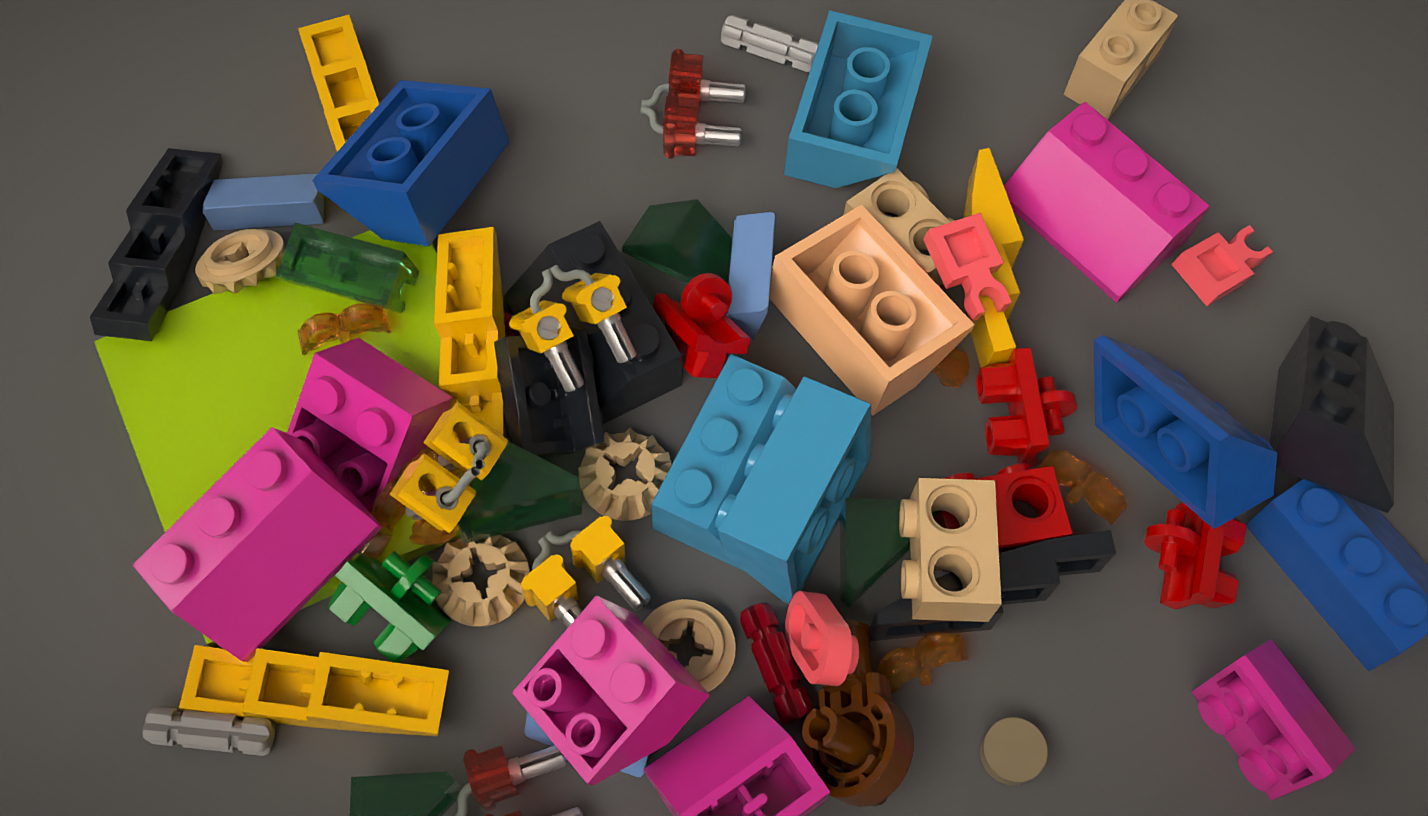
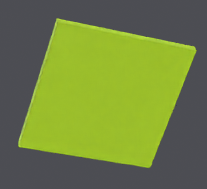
M369 230L277 267V274L258 281L257 287L249 285L244 287L239 293H233L231 290L223 293H213L168 311L152 341L108 336L94 341L165 532L271 427L287 433L314 353L360 338L439 388L441 338L434 326L437 252L432 243L430 246L383 240ZM509 444V454L500 455L489 474L483 480L479 478L472 479L468 484L476 490V494L456 527L450 533L445 530H438L424 519L412 520L413 516L408 517L406 514V506L393 497L385 508L374 516L383 528L351 560H355L362 552L368 550L382 563L393 551H396L406 561H409L446 544V542H451L466 535L468 530L475 531L554 495L552 486L537 457L512 459ZM431 449L427 455L438 463L439 454ZM458 468L450 470L459 479L465 474ZM419 480L418 487L423 494L427 493L424 483ZM334 576L300 610L334 595L342 581ZM203 634L205 642L209 647H220Z

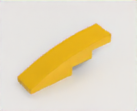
M349 14L298 28L337 151L379 105Z
M990 148L978 151L969 178L963 218L981 213L1004 262L1000 269L991 275L995 280L1004 285L1012 303L1005 311L997 313L994 303L989 297L979 296L985 312L979 320L973 321L975 325L971 335L980 367L1007 363L1013 349H1016L1007 319H1009L1020 294L1011 268L1024 241Z
M494 227L438 234L434 326L441 338L439 388L453 397L448 410L452 409L459 402L508 440L501 455L509 454V438L494 341L505 337L497 234ZM452 430L454 439L460 442L457 433Z
M195 645L179 709L182 712L185 710L232 714L237 715V718H241V720L246 716L267 718L276 724L313 728L438 736L449 670L320 652L319 657L259 648L256 649L255 655L248 662H242L225 649Z

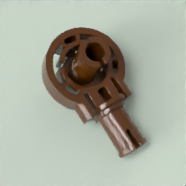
M848 620L845 622L850 628L851 635L857 638L859 644L857 667L852 674L847 675L845 681L840 686L824 685V689L819 690L820 710L813 709L803 723L804 755L829 789V796L852 806L876 807L886 802L888 796L898 788L905 778L913 757L914 735L906 713L897 704L892 702L890 679L880 673L872 672L870 626L862 621ZM840 760L843 761V765L845 769L848 771V773L840 771V769H842V764L840 763ZM835 778L841 780L840 783H839V785H838V783H837V781H836Z

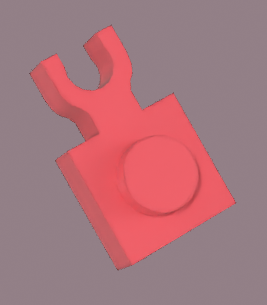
M981 213L928 230L923 240L946 289L962 284L965 291L964 307L972 322L979 320L985 312L979 300L981 295L987 296L993 301L997 313L1005 311L1012 301L1004 285L995 280L991 275L997 272L1004 262Z
M1249 225L1240 230L1229 242L1219 232L1182 252L1171 265L1203 303L1209 306L1243 286L1255 274L1251 269L1262 264L1273 251L1269 246L1259 252L1247 247L1245 241L1254 232V229Z

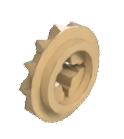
M246 229L237 231L214 242L198 260L195 273L202 287H209L214 294L223 293L227 290L239 293L246 286L253 285L257 287L258 281L276 275V267L281 266L287 260L286 246L282 237L277 232L271 230Z
M631 428L624 433L610 434L605 432L603 444L586 449L581 466L578 467L579 484L585 500L595 511L615 520L630 521L650 515L652 513L651 504L672 466L669 452H665L653 435L647 437L637 434ZM638 457L636 474L642 479V482L639 480L635 482L627 478L621 485L617 484L614 488L616 474L610 463L613 465L617 463L625 467L630 461L634 462Z
M468 530L467 534L453 543L446 542L444 552L433 565L432 583L442 591L436 598V601L445 614L461 624L482 627L499 623L511 616L523 603L525 597L521 582L523 581L522 578L530 573L527 559L516 541H511L501 536L495 530L490 533H475ZM479 557L480 562L484 563L487 570L497 569V574L488 578V588H486L488 598L483 599L480 590H477L473 582H462L464 581L463 578L472 575V565L475 564L473 558Z
M681 599L663 604L645 619L643 624L667 647L670 644H680L683 635L687 633L688 626L693 627L692 637H694V646L699 650H704V654L702 657H691L689 666H685V669L707 692L724 683L735 660L736 644L731 626L718 610L701 601ZM669 651L677 659V654Z

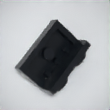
M584 327L571 328L573 337L565 340L568 345L567 348L584 380V384L580 388L575 386L576 390L571 392L564 390L549 358L546 357L544 352L538 353L528 349L522 336H506L494 341L512 459L572 454L603 444V413L598 405L593 374L594 357L589 347L587 331Z

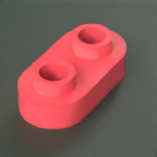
M797 591L789 603L785 620V639L790 652L808 682L811 684L840 686L845 681L847 675L852 674L857 667L859 659L858 640L854 635H851L848 624L825 594Z

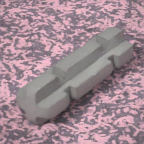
M729 15L725 20L721 30V42L724 45L739 50L743 45L747 47L746 52L783 65L788 60L793 62L792 68L807 73L810 72L818 47L817 42L802 37L797 42L794 41L795 35L757 22L752 27L748 25V19L736 15Z
M158 706L148 711L143 726V738L152 744L174 746L177 742V744H181L184 748L233 753L238 748V751H243V754L258 756L269 754L275 737V724L267 718L246 716L242 721L241 718H237V715L195 710H185L182 714V712H177L176 708Z

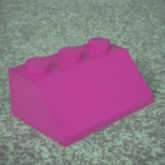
M1083 102L1052 127L1004 185L1013 211L1116 303L1189 240L1210 207L1087 102Z
M271 427L132 566L171 612L242 662H248L255 655L256 649H261L383 526L305 441Z

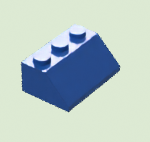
M400 80L312 181L318 191L383 240L430 246L509 144V139L490 88Z
M1105 335L1094 339L1095 426L1213 529L1273 496L1278 453L1266 439L1259 435H1254L1231 417L1221 404L1208 399L1190 385L1180 372L1171 370L1152 354Z
M1303 479L1273 499L1246 524L1249 531L1367 671L1403 653L1428 634V565L1378 509Z

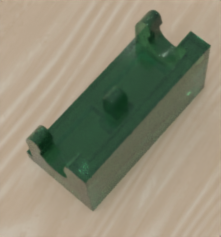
M295 223L276 277L279 280L298 286L308 287L402 313L406 307L405 302L401 301L402 287L404 283L415 286L420 271L403 251Z

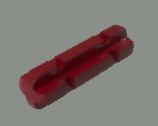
M762 602L744 609L740 615V622L747 639H753L754 641L751 650L769 694L775 693L776 695L773 704L780 721L787 725L805 719L813 710V705L806 688L799 687L798 683L801 676L783 633L776 631L778 628L777 624L779 623L772 606L768 602Z

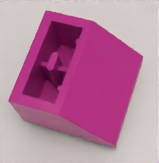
M356 338L314 353L287 434L305 441L366 509L375 516L393 498L389 494L409 463L418 460L424 453L427 455L430 452L431 448L423 442L442 413L448 411L453 397L362 339Z
M599 596L593 598L512 692L584 781L590 785H596L667 745L710 696L633 612Z
M1272 639L1245 654L1192 691V694L1199 702L1198 709L1205 723L1215 733L1225 737L1239 756V767L1246 779L1255 788L1264 791L1270 800L1324 779L1334 772L1356 750Z
M749 696L643 769L673 816H809L825 803L830 794L829 789L793 738Z

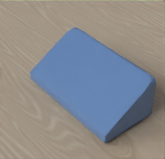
M317 174L214 180L203 203V213L213 230L324 224L325 195L316 189L312 181Z
M773 212L739 215L734 220L729 274L732 303L726 315L751 340H754L769 307L776 219Z

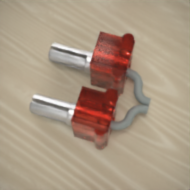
M675 49L671 54L669 84L658 86L652 98L642 100L641 114L649 116L652 129L657 133L663 134V152L665 157L668 159L674 158L675 155L695 157L696 144L738 147L742 138L740 128L698 123V113H700L701 101L712 100L743 103L746 98L745 85L703 80L704 55L684 54L681 49ZM669 92L668 96H666L663 126L658 124L657 114L650 107L659 102L662 93Z
M502 745L481 753H477L473 749L467 750L463 761L469 783L464 785L459 792L458 812L455 816L467 815V799L471 792L481 807L486 811H492L496 808V802L519 795L516 784L564 767L566 765V758L556 746L509 759ZM575 807L552 816H583L580 808ZM518 810V811H515V812H512V813H509V814H506V815H503V816H524V815L522 814V812H521L520 810Z

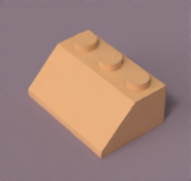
M862 204L777 254L773 262L769 299L856 398L871 404L872 416L915 388L972 331L975 325Z

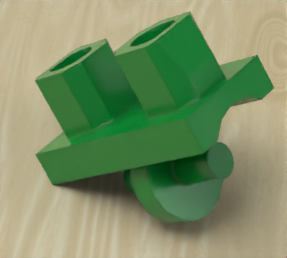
M365 550L355 560L352 561L350 559L335 575L342 582L330 600L328 608L345 623L353 626L358 624L371 608L388 620L390 623L373 643L377 650L391 662L401 663L418 648L426 649L451 622L431 605L442 591L425 577L435 563V560L426 553L411 565L396 551H393L382 563L368 550Z

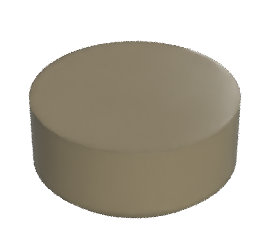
M1017 717L1004 718L993 724L984 734L979 749L980 759L986 772L996 781L1010 786L1022 785L1035 778L1043 770L1048 756L1046 740L1040 730L1031 722Z

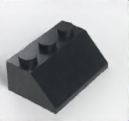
M601 221L550 243L504 295L505 302L513 316L530 308V299L533 292L544 282L542 272L555 265H558L559 269L563 272L577 269L589 273L590 276L594 273L616 275L620 278V284L617 288L627 308L618 313L637 353L632 360L628 358L626 363L617 362L598 325L580 321L572 303L563 300L562 294L565 289L581 281V279L561 281L553 276L550 290L539 300V302L545 300L565 305L567 310L563 316L569 328L584 327L586 329L589 347L594 357L593 374L598 405L603 413V424L682 386V354Z
M1310 316L1278 370L1270 445L1278 453L1276 468L1388 513L1394 505L1393 400L1368 339L1342 322H1325Z

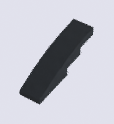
M173 148L166 150L126 209L131 229L108 262L113 282L90 315L95 335L152 341L176 297L193 258L206 221L203 213V203L213 181L219 178L223 164L221 154Z
M1111 530L1048 539L999 553L1002 604L989 622L912 619V599L900 598L876 613L870 626V640L879 641L991 630L1003 614L1002 605L1046 601L1060 584L1059 576L1100 572L1116 554ZM953 572L935 579L938 585L947 591L957 592L963 590L961 580Z

